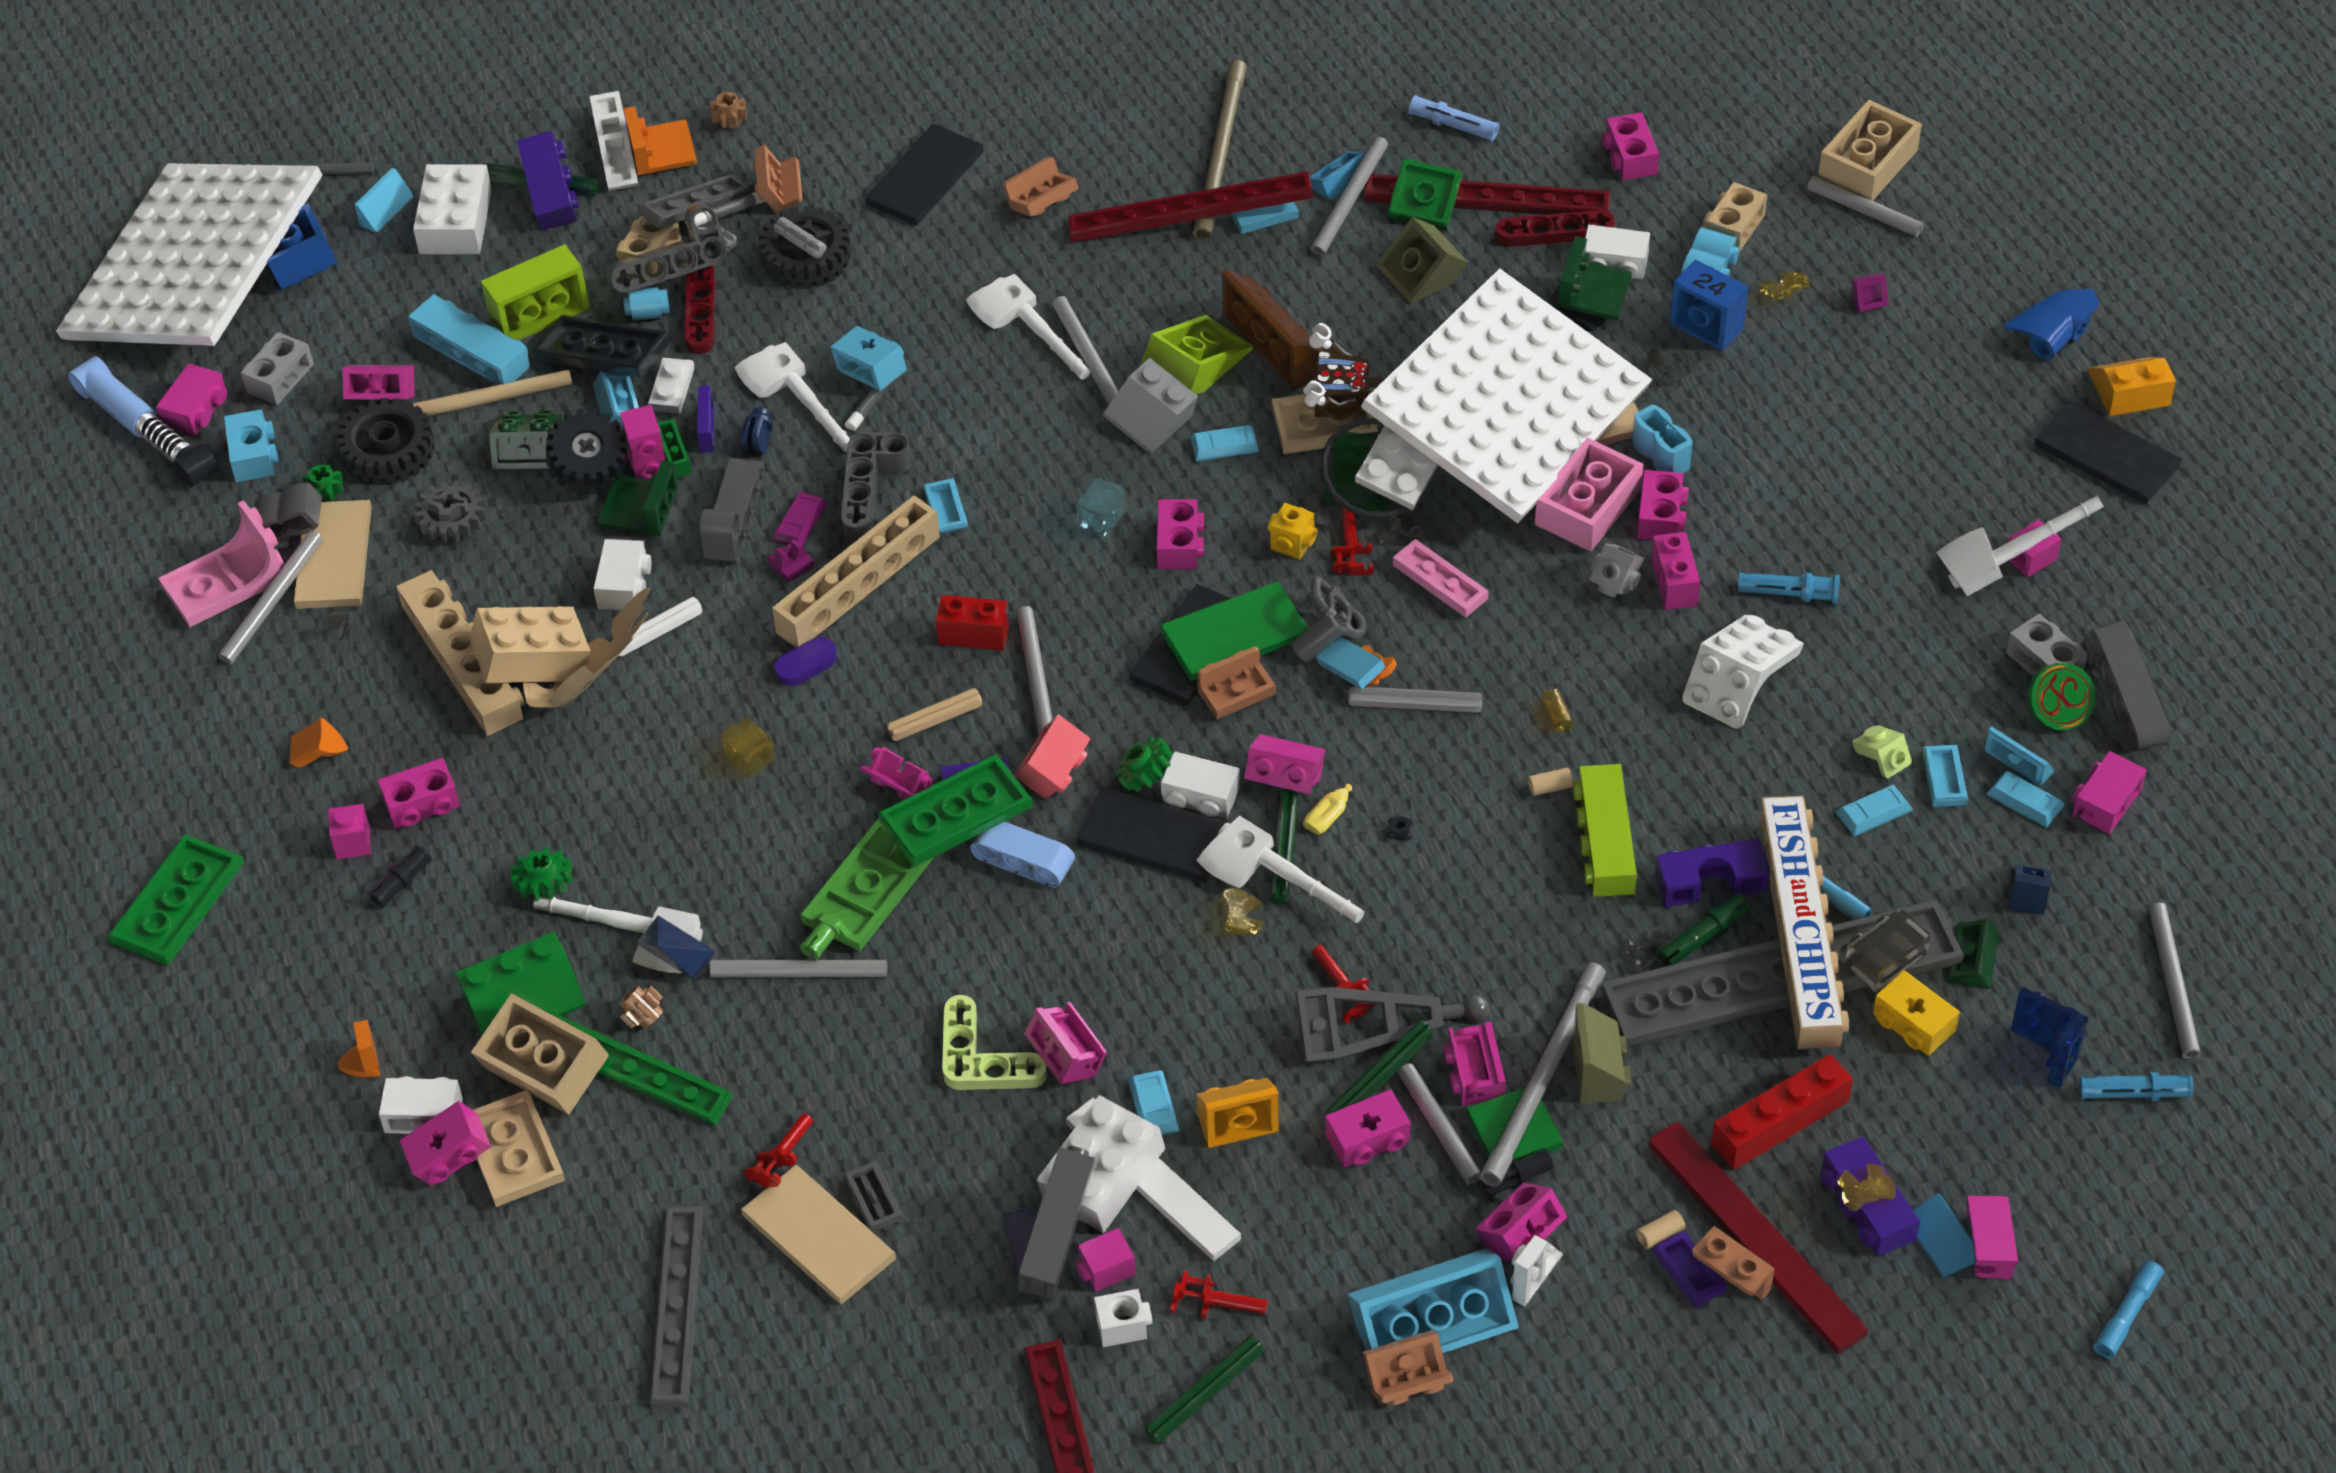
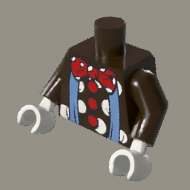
M1323 323L1317 324L1312 329L1313 334L1309 337V343L1314 348L1323 347V351L1319 353L1317 380L1310 381L1303 389V392L1307 394L1304 398L1306 405L1309 407L1315 406V417H1333L1337 420H1342L1353 415L1365 414L1366 411L1361 408L1364 400L1386 378L1370 377V361L1346 351L1335 340H1329L1331 337L1330 328Z

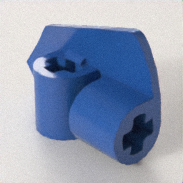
M2093 289L2058 291L2004 324L2003 329L2030 335V348L2032 352L2045 360H2050L2069 340L2076 342L2085 333L2091 314L2099 307L2100 303Z

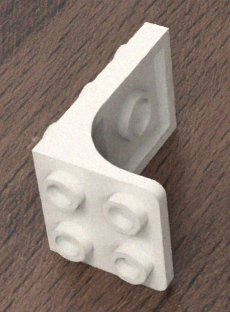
M1384 426L1356 474L1355 482L1413 510L1437 469L1438 464L1391 429Z
M1745 614L1701 643L1683 693V702L1738 729L1744 725L1751 704L1765 680L1776 670L1797 657L1804 643L1795 639L1794 635L1788 631L1776 630L1766 625L1763 619Z

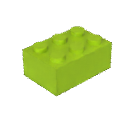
M565 244L481 281L490 324L514 340L524 339L553 326L561 315L573 317L590 309L582 266Z

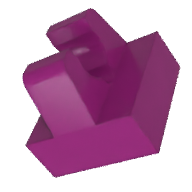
M1877 273L1851 280V292L1856 311L1863 312L1889 305L1886 276L1884 274Z
M796 539L791 540V543L782 549L779 547L775 553L768 556L769 565L787 583L814 568V560Z

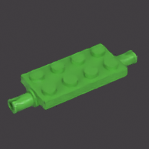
M877 819L802 912V923L814 930L801 943V951L808 957L814 952L812 959L818 960L831 941L835 939L860 952L935 857L913 867L879 819Z

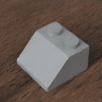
M1149 358L1128 377L1105 410L1103 416L1144 450L1152 454L1192 417L1198 396Z

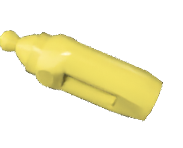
M1346 784L1344 788L1335 789L1333 792L1324 795L1305 816L1302 823L1303 826L1318 836L1324 833L1344 812L1346 802L1348 801V792L1352 790V786Z

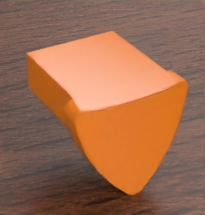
M319 718L315 723L291 736L289 763L297 768H302L321 756L333 757L340 755L348 750V746L332 725L325 719Z
M368 1019L354 1022L357 1045L345 1053L337 1062L339 1070L355 1077L380 1076L379 1063Z

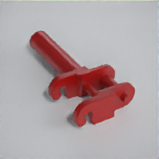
M1343 507L1344 546H1336L1330 551V555L1336 560V563L1331 567L1332 572L1339 574L1349 573V576L1372 575L1374 573L1373 564H1369L1368 569L1365 570L1364 564L1357 563L1354 558L1356 554H1370L1373 550L1372 544L1367 543L1366 548H1363L1362 543L1357 542L1355 513L1347 511ZM1342 558H1350V561L1343 562Z
M1323 945L1313 948L1311 954L1336 985V988L1370 991L1367 987L1369 985L1367 978L1351 983ZM1355 1003L1356 1007L1348 1010L1342 1019L1348 1024L1351 1021V1017L1356 1020L1368 1014V1008L1376 1007L1377 1004Z
M802 1113L775 1149H771L769 1152H759L756 1155L757 1164L754 1167L746 1168L744 1171L749 1181L759 1183L762 1187L779 1186L781 1183L780 1176L775 1172L771 1175L769 1172L773 1167L793 1166L797 1162L796 1155L791 1151L813 1123L811 1116Z
M1185 1270L1183 1276H1179L1178 1279L1181 1283L1176 1282L1172 1297L1173 1303L1170 1306V1313L1176 1314L1179 1299H1183L1184 1295L1202 1298L1204 1308L1201 1312V1319H1207L1210 1305L1265 1315L1268 1300L1212 1290V1288H1209L1214 1287V1282L1211 1281V1274H1207L1206 1279L1191 1277L1188 1270ZM1187 1284L1202 1286V1293L1186 1290Z

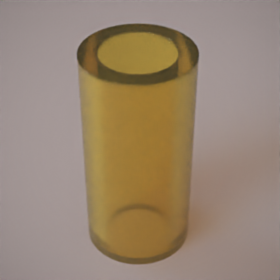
M1551 689L1545 692L1541 700L1555 731L1559 733L1572 729L1574 721L1560 691Z

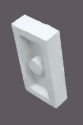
M662 358L648 405L652 406L653 411L681 413L695 368L693 360Z

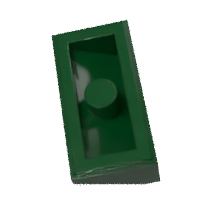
M1990 919L1957 923L1955 938L1964 957L1961 964L1950 966L1948 982L1990 989L1999 932Z

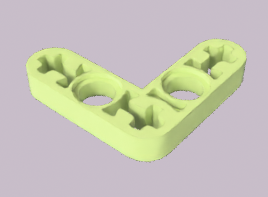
M956 995L948 999L944 1007L942 1061L943 1077L947 1086L957 1090L1035 1088L1045 1082L1047 1078V1065L1037 1053L976 1054L977 1011L975 1002L966 995ZM958 1008H965L963 1014L964 1025H957L956 1013ZM956 1037H965L970 1041L964 1048H954L950 1044ZM956 1059H962V1076H955ZM1011 1065L1016 1067V1076H1011ZM991 1066H1000L1005 1070L1003 1075L996 1078L989 1077L985 1073ZM1028 1066H1035L1033 1075L1027 1074Z

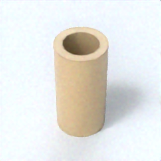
M1563 768L1528 776V786L1532 796L1572 788L1573 778L1570 769Z
M1673 1210L1637 1229L1636 1236L1644 1248L1648 1250L1685 1230L1686 1226L1680 1213L1677 1210Z

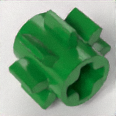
M330 465L314 466L310 469L308 475H303L304 483H310L322 496L321 502H334L337 495L344 492L341 472H332Z

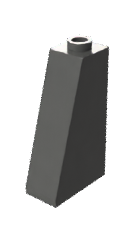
M1068 1146L1067 1149L1059 1147L1019 1271V1292L1054 1301L1094 1168L1095 1158L1089 1156V1152L1076 1146Z

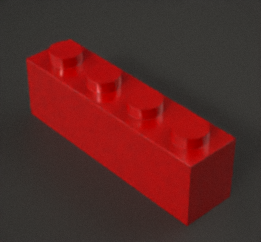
M1830 1053L1716 1120L1713 1126L1711 1145L1732 1170H1735L1848 1103L1853 1078Z

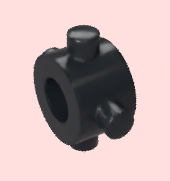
M1398 816L1395 818L1391 817L1388 820L1390 832L1387 833V837L1389 839L1410 840L1412 838L1410 827L1413 825V821L1410 818Z

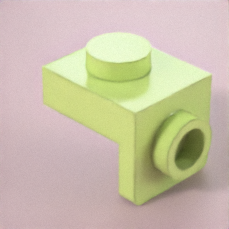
M1883 726L1870 727L1865 730L1863 735L1852 741L1854 749L1858 754L1877 760L1881 775L1885 778L1892 777L1912 763L1904 734Z

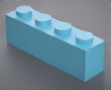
M433 294L408 316L413 337L496 385L514 382L530 368L528 350L521 341L514 340L503 334L498 328L485 324L474 314L462 311L449 300L445 301Z

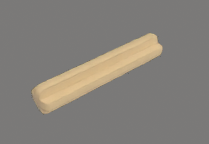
M976 688L969 689L887 724L888 734L893 741L901 740L982 705L981 696Z

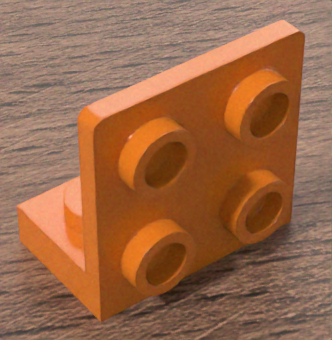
M635 106L624 108L629 141L638 175L697 164L686 120L646 127L644 117L638 118Z

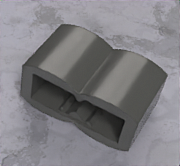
M298 483L289 486L282 493H270L258 498L254 503V507L262 518L264 529L269 527L273 531L277 542L281 543L291 535L307 534L319 526L322 496L310 483Z

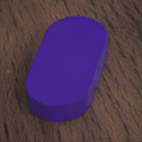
M814 638L782 655L775 663L776 678L784 685L795 686L832 667L837 660L835 644L827 638Z

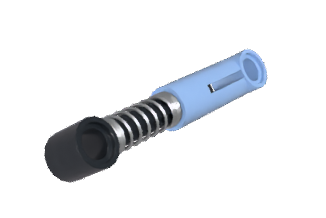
M93 356L68 373L70 383L85 399L90 397L131 433L151 443L168 460H171L179 478L190 488H193L219 469L213 454L203 444L193 446L188 442H184L183 438L174 433L166 424H163L162 420H159L158 414L154 409L116 379L99 357Z

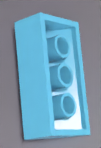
M1488 1248L1347 1294L1355 1325L1366 1350L1434 1330L1438 1333L1442 1353L1519 1328L1501 1258Z

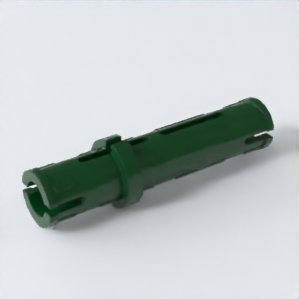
M1739 893L1734 894L1732 898L1717 909H1709L1705 912L1702 920L1666 946L1657 950V958L1668 957L1661 962L1666 967L1677 964L1715 935H1723L1727 932L1730 924L1750 912L1749 903L1741 906L1740 904L1746 900L1745 897Z

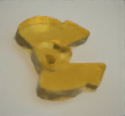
M1782 272V280L1778 284L1764 279L1761 284V291L1765 292L1773 300H1781L1784 296L1790 299L1792 298V292L1810 287L1809 278L1804 273Z
M1237 888L1223 891L1220 900L1226 907L1228 919L1224 929L1237 935H1244L1249 932L1257 935L1265 925V922L1246 916L1249 911L1260 909L1262 903L1255 896H1248L1246 892Z
M1868 1163L1867 1173L1869 1180H1863L1861 1183L1848 1170L1842 1173L1838 1180V1185L1843 1187L1842 1198L1844 1204L1849 1209L1857 1211L1864 1203L1877 1201L1880 1198L1895 1199L1896 1186L1891 1177L1884 1173L1882 1166Z

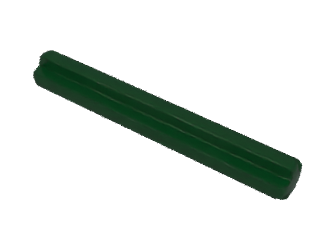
M493 163L484 164L487 165L490 182L528 187L524 168ZM572 175L573 183L568 184L570 191L574 190L578 195L596 196L599 188L598 180Z
M1282 788L1280 790L1274 852L1292 863L1299 792ZM1273 871L1270 900L1275 904H1286L1289 901L1291 882Z
M1423 1020L1418 1021L1325 1110V1115L1370 1098L1433 1037L1431 1026Z
M1248 1336L1145 1425L1146 1435L1155 1443L1163 1441L1263 1354L1262 1343L1256 1337Z

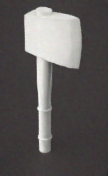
M1016 274L1006 278L1000 277L993 281V283L974 292L966 299L972 311L993 329L1003 327L1017 317H1020L1035 334L1050 346L1052 351L1056 352L1069 366V369L1074 371L1080 379L1083 380L1090 375V370L1082 363V359L1078 358L1063 343V340L1051 330L1049 325L1033 309L1036 306V295Z
M786 342L776 346L770 345L764 348L763 351L744 359L735 366L740 379L759 398L768 397L788 386L800 402L811 411L816 421H819L831 435L833 441L844 452H847L850 438L802 380L801 377L806 374L805 364Z
M2097 495L1995 550H1992L1985 530L1982 527L1958 537L1936 553L1951 573L1948 577L1954 588L1961 587L1966 596H1969L2003 577L1999 565L2029 550L2051 535H2056L2057 532L2084 517H2089L2090 514L2104 506Z
M1241 816L1236 818L1231 824H1224L1218 836L1196 860L1212 875L1237 888L1242 887L1258 869L1260 864H1262L1285 880L1309 892L1310 896H1315L1340 912V915H1345L1356 923L1364 915V911L1352 904L1350 900L1344 899L1322 885L1320 881L1314 880L1297 866L1271 850L1274 846L1272 836Z
M541 896L538 901L534 900L533 904L535 909L549 911L551 914L558 913L586 919V921L591 920L639 933H645L659 915L701 941L703 934L697 914L658 907L651 918L559 900L556 897L549 899L548 897ZM638 945L632 962L657 971L682 973Z

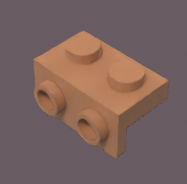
M765 144L755 148L753 169L757 178L755 191L759 199L765 200L776 214L801 203L802 189L798 159L792 157L780 163Z
M1049 156L1003 182V188L1011 209L1030 217L1042 214L1046 207L1069 198L1070 193L1079 189L1076 178L1059 173L1054 158Z
M1256 646L1245 651H1239L1233 656L1217 663L1208 664L1197 672L1198 693L1216 719L1276 695V685L1261 665L1260 651Z
M1715 1226L1693 1248L1692 1255L1749 1296L1754 1294L1763 1300L1771 1291L1775 1268Z
M1434 1330L1362 1352L1372 1393L1381 1403H1386L1387 1405L1404 1403L1409 1399L1408 1396L1419 1392L1423 1394L1439 1392L1444 1389L1445 1384L1454 1381L1452 1373L1446 1369L1438 1333Z

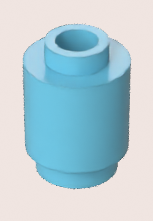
M659 287L638 289L629 292V297H623L626 316L632 315L633 321L663 318V314H670L667 289L659 290Z

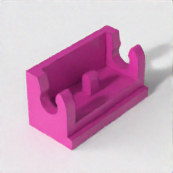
M1967 1196L1966 1207L1968 1209L1966 1210V1216L1970 1219L1975 1253L1974 1262L1975 1266H1981L1974 1268L1975 1276L2011 1279L2018 1263L2009 1198L2007 1196Z

